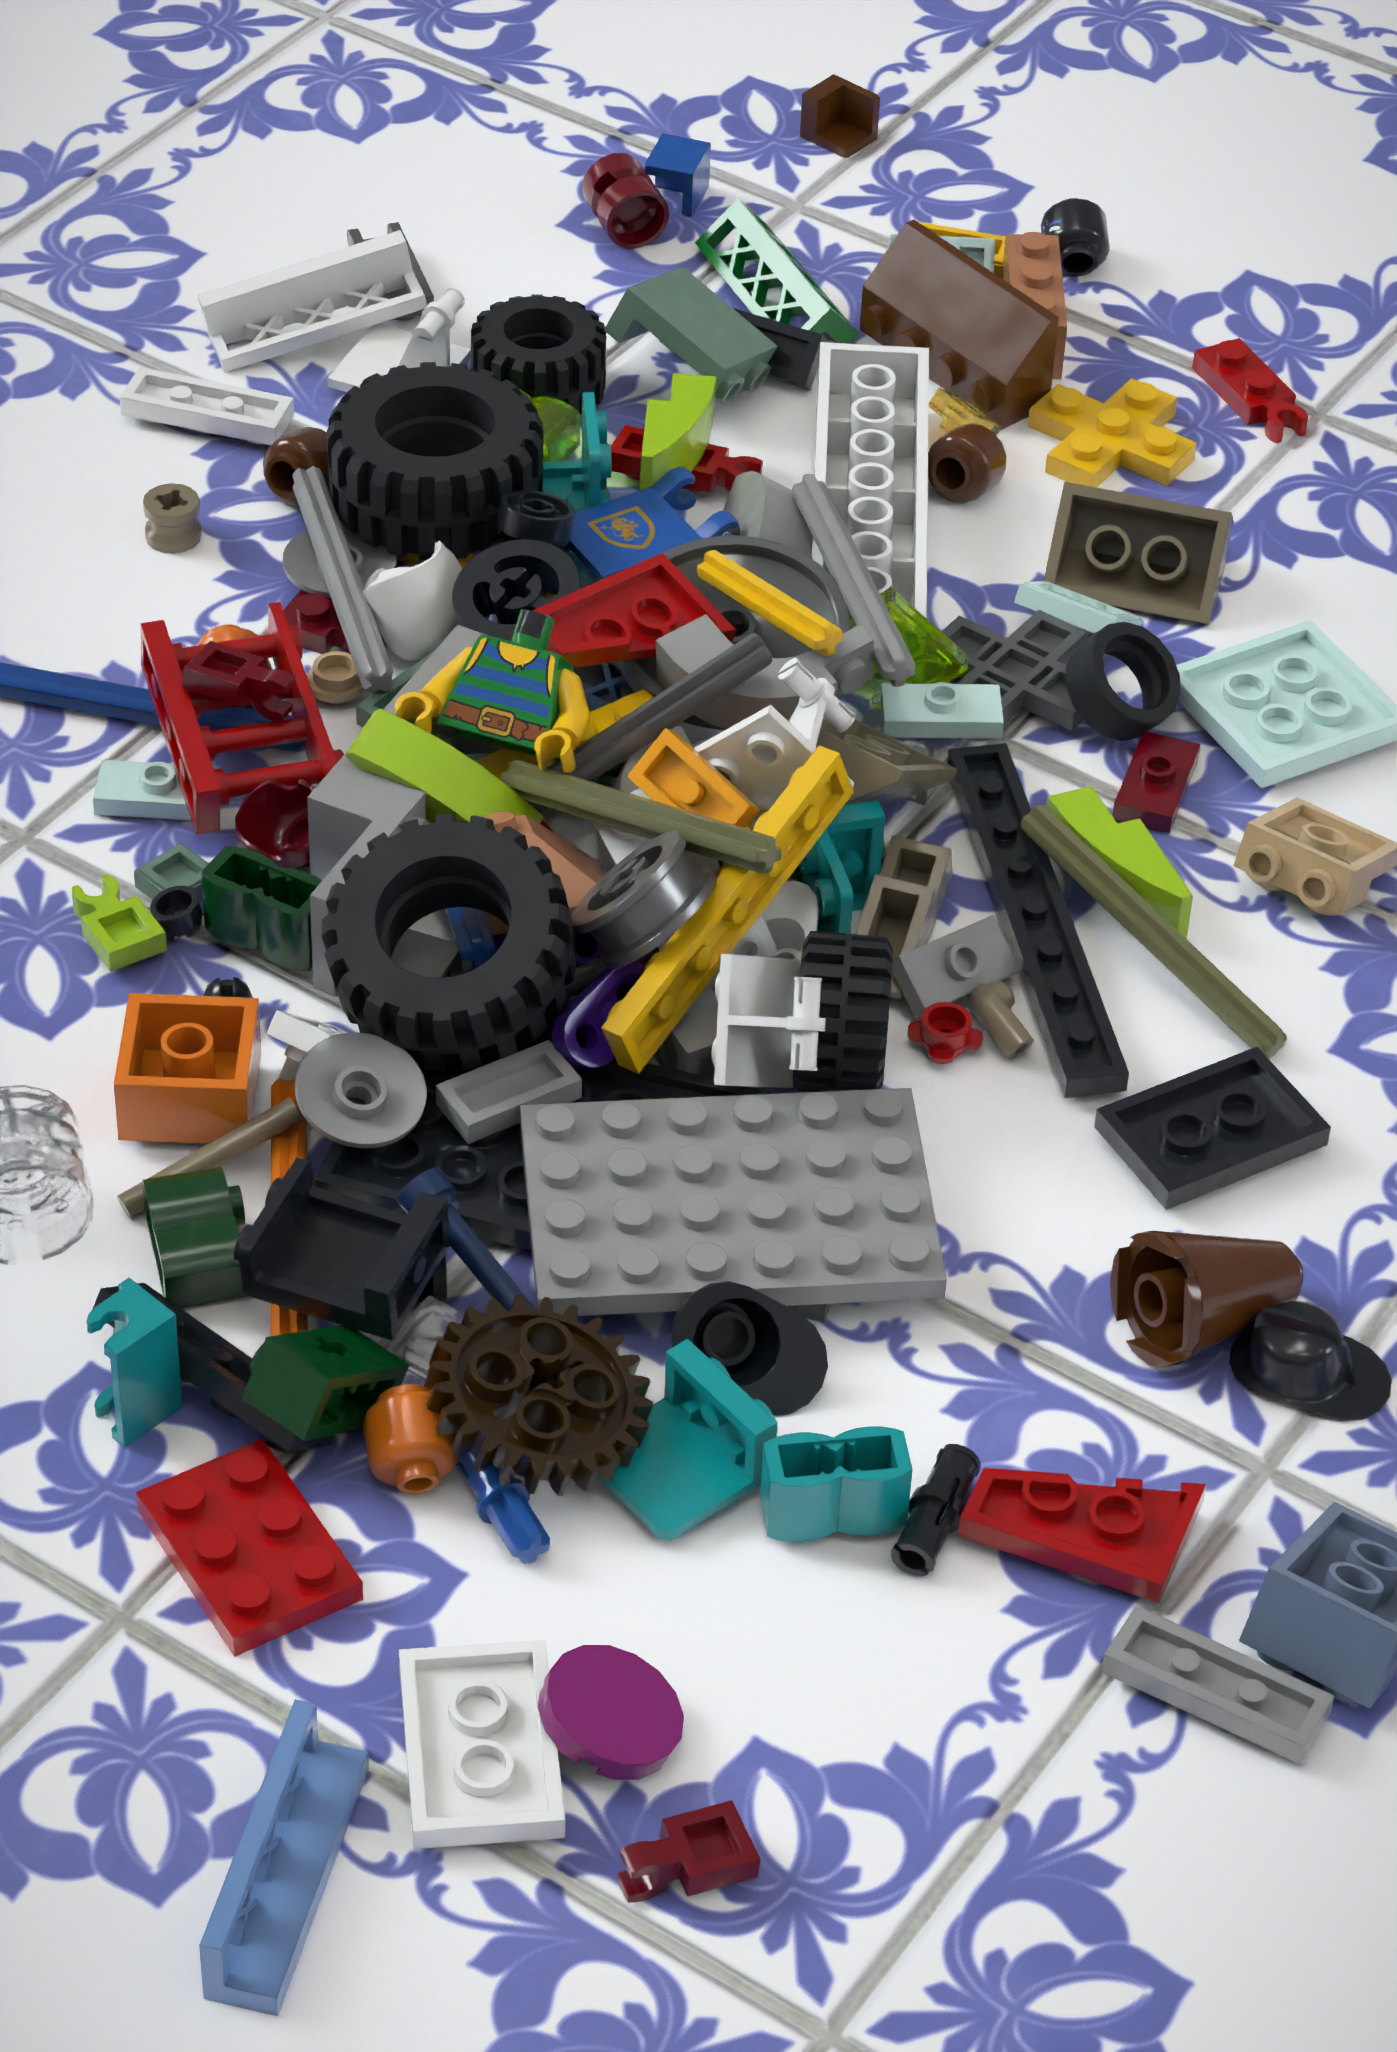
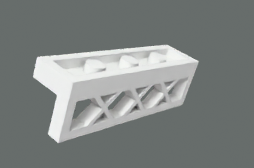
M401 230L197 295L210 341L224 373L427 307L425 294L413 272L407 243ZM407 288L409 292L392 299L382 298L384 294ZM346 306L354 308L352 312L343 315L332 314L334 310ZM293 323L304 324L301 328L290 332L281 330L284 326ZM243 339L253 340L249 345L228 351L226 346Z

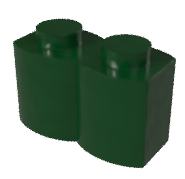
M225 846L201 871L204 927L206 930L226 944L246 949H257L266 959L279 966L299 971H310L313 968L310 894L322 880L301 870L278 868L272 860L256 851L242 847Z
M222 1167L142 1179L146 1222L156 1260L162 1295L178 1307L247 1297L243 1295L240 1266L234 1261V1249L239 1236L237 1226L245 1225V1210L240 1186L228 1187Z

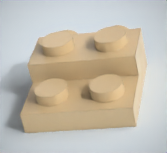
M1297 797L1247 822L1233 866L1245 871L1254 883L1263 888L1274 891L1286 890L1299 896L1300 900L1309 909L1317 913L1341 916L1365 902L1373 879L1396 867L1397 842Z

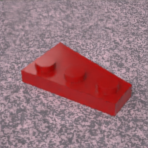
M983 1468L960 1516L958 1536L1160 1603L1203 1504L1206 1484L1181 1482L1180 1491L1143 1489V1479L1116 1477L1114 1487L1076 1484L1069 1474Z

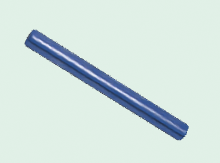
M0 662L1 698L161 727L149 689ZM245 706L202 712L200 719H197L200 727L208 725L211 731L272 721L263 717L255 708ZM287 715L284 719L293 718V716ZM301 741L267 746L292 752L304 751Z

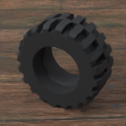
M422 362L420 367L406 368L405 365L390 368L388 374L383 376L375 373L365 378L360 384V388L353 386L342 397L329 418V427L327 429L329 493L339 519L353 534L359 533V537L365 543L375 548L380 545L385 546L390 554L405 557L406 553L419 555L420 560L429 559L434 554V546L438 541L449 549L456 559L466 558L471 551L479 550L482 552L492 547L495 540L501 537L496 530L500 501L504 494L518 490L543 492L544 430L542 420L538 416L536 407L525 394L522 395V392L516 385L507 379L500 382L495 373L484 369L476 372L469 370L467 365L451 363L450 367L436 366V362Z
M437 814L435 823L419 825L418 818L399 824L401 832L390 838L387 837L385 832L379 834L367 843L369 853L364 858L356 854L342 868L341 872L345 884L337 882L332 885L326 900L329 914L322 919V940L326 949L324 955L342 1009L350 1023L358 1025L360 1033L380 1036L384 1040L403 1048L413 1059L415 1057L422 1058L426 1070L445 1071L447 1070V1062H461L463 1070L482 1067L481 1058L497 1053L500 1060L517 1053V1041L524 1036L529 1041H534L547 1029L546 1012L553 1016L559 1014L568 998L565 985L567 986L574 981L576 970L574 955L576 942L566 893L560 876L553 873L550 859L539 847L531 846L528 848L526 836L512 827H504L499 833L495 831L492 819L476 815L471 816L469 823L458 822L456 814ZM455 907L479 909L496 916L510 927L499 950L487 962L462 975L446 978L424 977L401 968L391 960L398 941L408 928L421 918L439 910Z

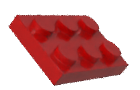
M263 1438L136 1492L137 1511L234 1657L363 1600V1581Z

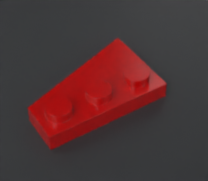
M663 553L532 610L555 619L547 651L561 655L573 665V668L656 656L657 639L705 614L731 643L736 633L734 626Z

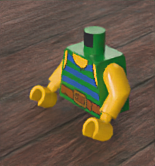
M525 609L520 610L511 641L484 634L480 635L474 646L466 647L419 692L405 693L395 703L396 716L404 720L417 718L415 725L429 733L432 731V717L439 715L437 723L453 735L537 757L539 769L542 771L546 769L548 761L556 762L561 759L563 772L570 773L574 771L576 761L573 751L578 747L590 721V712L580 677L574 673L573 665L561 655L547 651L555 619Z

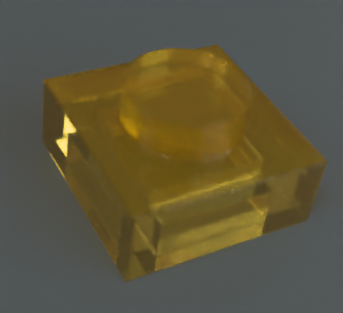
M938 387L929 401V408L943 418L939 427L946 433L955 427L968 423L983 425L993 431L996 436L1002 429V426L967 399Z

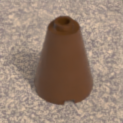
M1153 1230L1134 1234L1129 1237L1133 1241L1128 1247L1118 1249L1113 1259L1110 1277L1111 1301L1116 1321L1127 1319L1135 1339L1125 1341L1132 1352L1145 1363L1164 1368L1181 1364L1255 1325L1256 1316L1262 1307H1273L1280 1303L1296 1301L1303 1283V1268L1298 1257L1281 1241Z

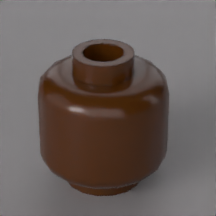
M968 423L955 427L936 440L929 449V482L939 495L949 501L965 503L976 500L1001 481L1006 470L1007 459L1004 446L996 434L983 425Z
M305 427L277 439L267 449L263 460V475L268 488L277 499L287 505L299 507L293 490L295 482L292 477L298 468L304 470L312 466L319 468L323 473L329 490L327 432L319 428Z

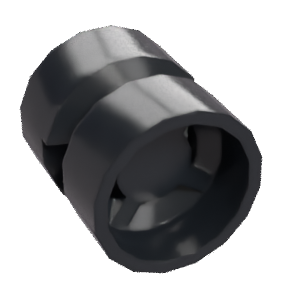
M529 490L508 492L502 496L500 501L496 530L501 537L495 540L493 546L507 541L528 539L543 541L564 551L562 547L566 546L570 540L575 510L570 503L552 494ZM544 590V594H551L550 592Z

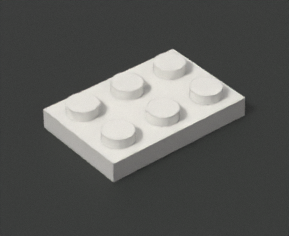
M546 1639L399 1649V1671L413 1848L423 1849L565 1838V1812L558 1748L545 1732L537 1708L539 1692L543 1688L544 1679L549 1672Z

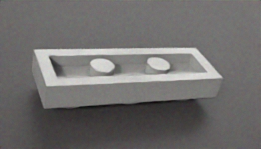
M1137 1605L1104 1653L1101 1670L1102 1673L1300 1765L1331 1715L1335 1697L1330 1693Z

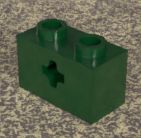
M342 1325L266 1337L264 1343L258 1348L251 1360V1376L241 1399L303 1441L363 1429V1419L367 1410L377 1402L379 1395L384 1391L402 1385L410 1364L360 1331Z

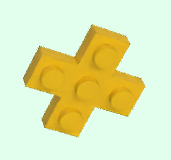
M1133 378L1104 403L1083 395L1076 389L1057 384L1029 409L1028 427L1061 441L1047 454L1045 472L1069 483L1097 488L1121 466L1168 486L1195 460L1197 442L1163 427L1176 415L1178 397L1161 391L1152 384L1140 382Z

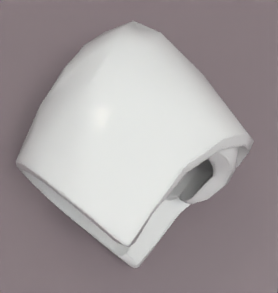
M440 541L435 543L432 557L418 565L387 570L384 568L377 569L370 576L362 591L371 607L379 632L394 655L406 661H420L436 650L457 625L461 626L454 611L452 593L455 581L462 568L454 554Z

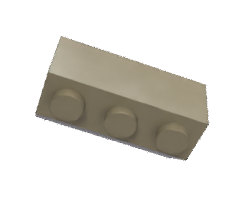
M1064 482L1044 581L1051 582L1116 608L1209 625L1223 579L1234 526L1232 512Z
M824 719L822 720L816 747L820 745L840 753L847 775L854 782V793L845 805L878 800L881 807L952 781L957 772L956 768L856 719L842 733H836L832 726Z

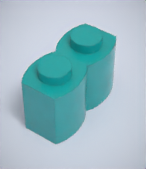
M867 1426L845 1431L835 1437L819 1433L799 1432L781 1435L763 1443L760 1503L767 1537L785 1542H806L824 1538L836 1531L851 1535L873 1536L890 1533L904 1527L908 1519L913 1471L904 1431L883 1426Z

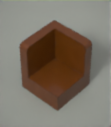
M832 74L802 93L800 137L843 158H849L877 140L880 97L876 93Z

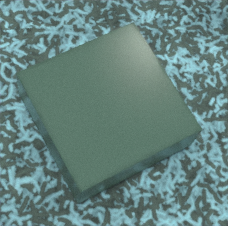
M179 843L134 870L135 887L153 900L157 894L167 888L188 886L197 892L200 901H202L201 871L209 863L185 845Z

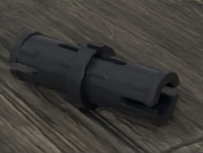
M946 1444L943 1449L940 1448L936 1456V1462L925 1485L917 1487L912 1493L908 1510L910 1516L897 1543L893 1545L891 1550L893 1563L905 1573L913 1576H926L929 1571L932 1572L948 1534L958 1529L959 1519L964 1509L963 1502L975 1476L979 1474L981 1469L979 1457L969 1448L959 1444Z

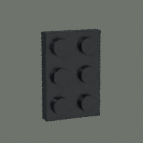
M1258 1047L1251 1048L1097 1108L1094 1128L1165 1210L1327 1146L1331 1126Z

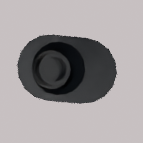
M731 1281L710 1283L690 1294L676 1312L670 1332L671 1346L674 1347L689 1339L708 1358L712 1357L721 1362L731 1379L753 1400L759 1399L764 1402L774 1416L791 1414L808 1405L822 1388L828 1369L826 1345L815 1325L797 1311L753 1288Z
M1289 1301L1273 1307H1262L1256 1316L1255 1325L1243 1331L1231 1346L1230 1367L1235 1379L1246 1389L1263 1397L1287 1403L1321 1417L1338 1421L1363 1420L1379 1412L1390 1398L1392 1380L1386 1364L1371 1348L1353 1338L1342 1335L1337 1320L1323 1307L1310 1302Z

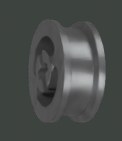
M678 831L663 833L626 856L588 891L571 915L572 927L578 933L590 932L603 947L601 960L609 969L624 967L652 951L676 932L700 908L712 892L716 884L715 874L708 867L696 868L683 853L686 841Z

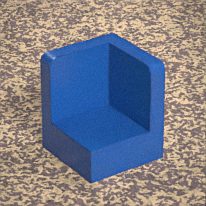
M662 133L645 162V171L648 175L655 176V186L657 188L683 193V215H694L709 188L711 143Z

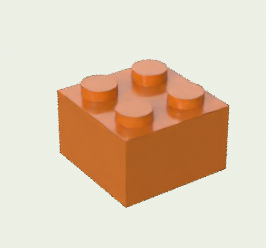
M129 993L114 1078L118 1140L209 1144L253 1119L262 1054L259 998Z

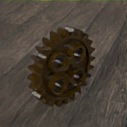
M516 1295L511 1309L507 1311L495 1298H491L488 1301L484 1315L471 1307L467 1308L461 1324L450 1321L443 1339L437 1340L429 1362L430 1368L424 1382V1387L431 1390L426 1405L428 1410L441 1413L435 1428L437 1434L457 1433L451 1450L454 1455L464 1454L469 1451H473L478 1455L473 1471L476 1473H480L494 1465L500 1469L499 1485L504 1487L512 1480L514 1475L524 1477L528 1494L535 1493L540 1480H547L555 1494L563 1496L569 1479H572L581 1490L588 1492L596 1475L610 1482L613 1480L619 1465L625 1467L630 1465L637 1448H640L649 1427L647 1419L652 1410L653 1401L645 1398L651 1382L647 1377L635 1375L641 1360L639 1355L620 1356L618 1353L624 1337L621 1334L605 1339L601 1337L599 1331L603 1320L599 1317L585 1325L578 1322V1307L572 1304L563 1315L554 1313L550 1297H544L538 1310L529 1308L522 1295Z

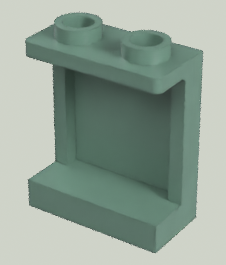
M683 266L628 287L604 328V331L618 343L649 331L700 375L716 376L715 404L719 402L727 404L737 394L746 390L749 392L755 391L768 377L771 367L767 363L778 347Z

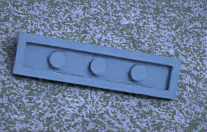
M296 1699L293 1702L200 1941L199 1951L203 1999L278 2016L369 1771L367 1751L318 1741L317 1706L315 1703Z

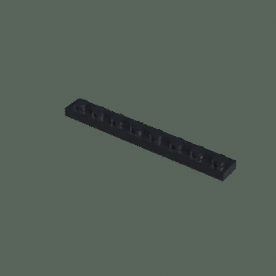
M1007 743L948 749L947 764L957 769L952 783L1013 955L1021 970L1020 974L1064 1098L1127 1091L1129 1071L1049 856L1021 828V821L1025 815L1030 813L1031 808Z

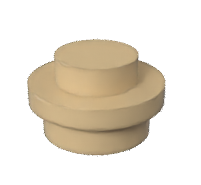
M332 651L318 656L307 674L314 697L329 704L339 705L347 703L360 696L364 691L352 656L346 652Z

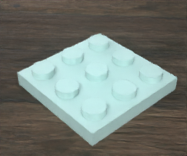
M1311 620L1176 665L1180 674L1181 696L1178 702L1260 788L1397 741V705Z

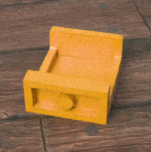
M668 728L663 730L627 775L653 801L749 829L747 825L760 811L754 803L677 732Z

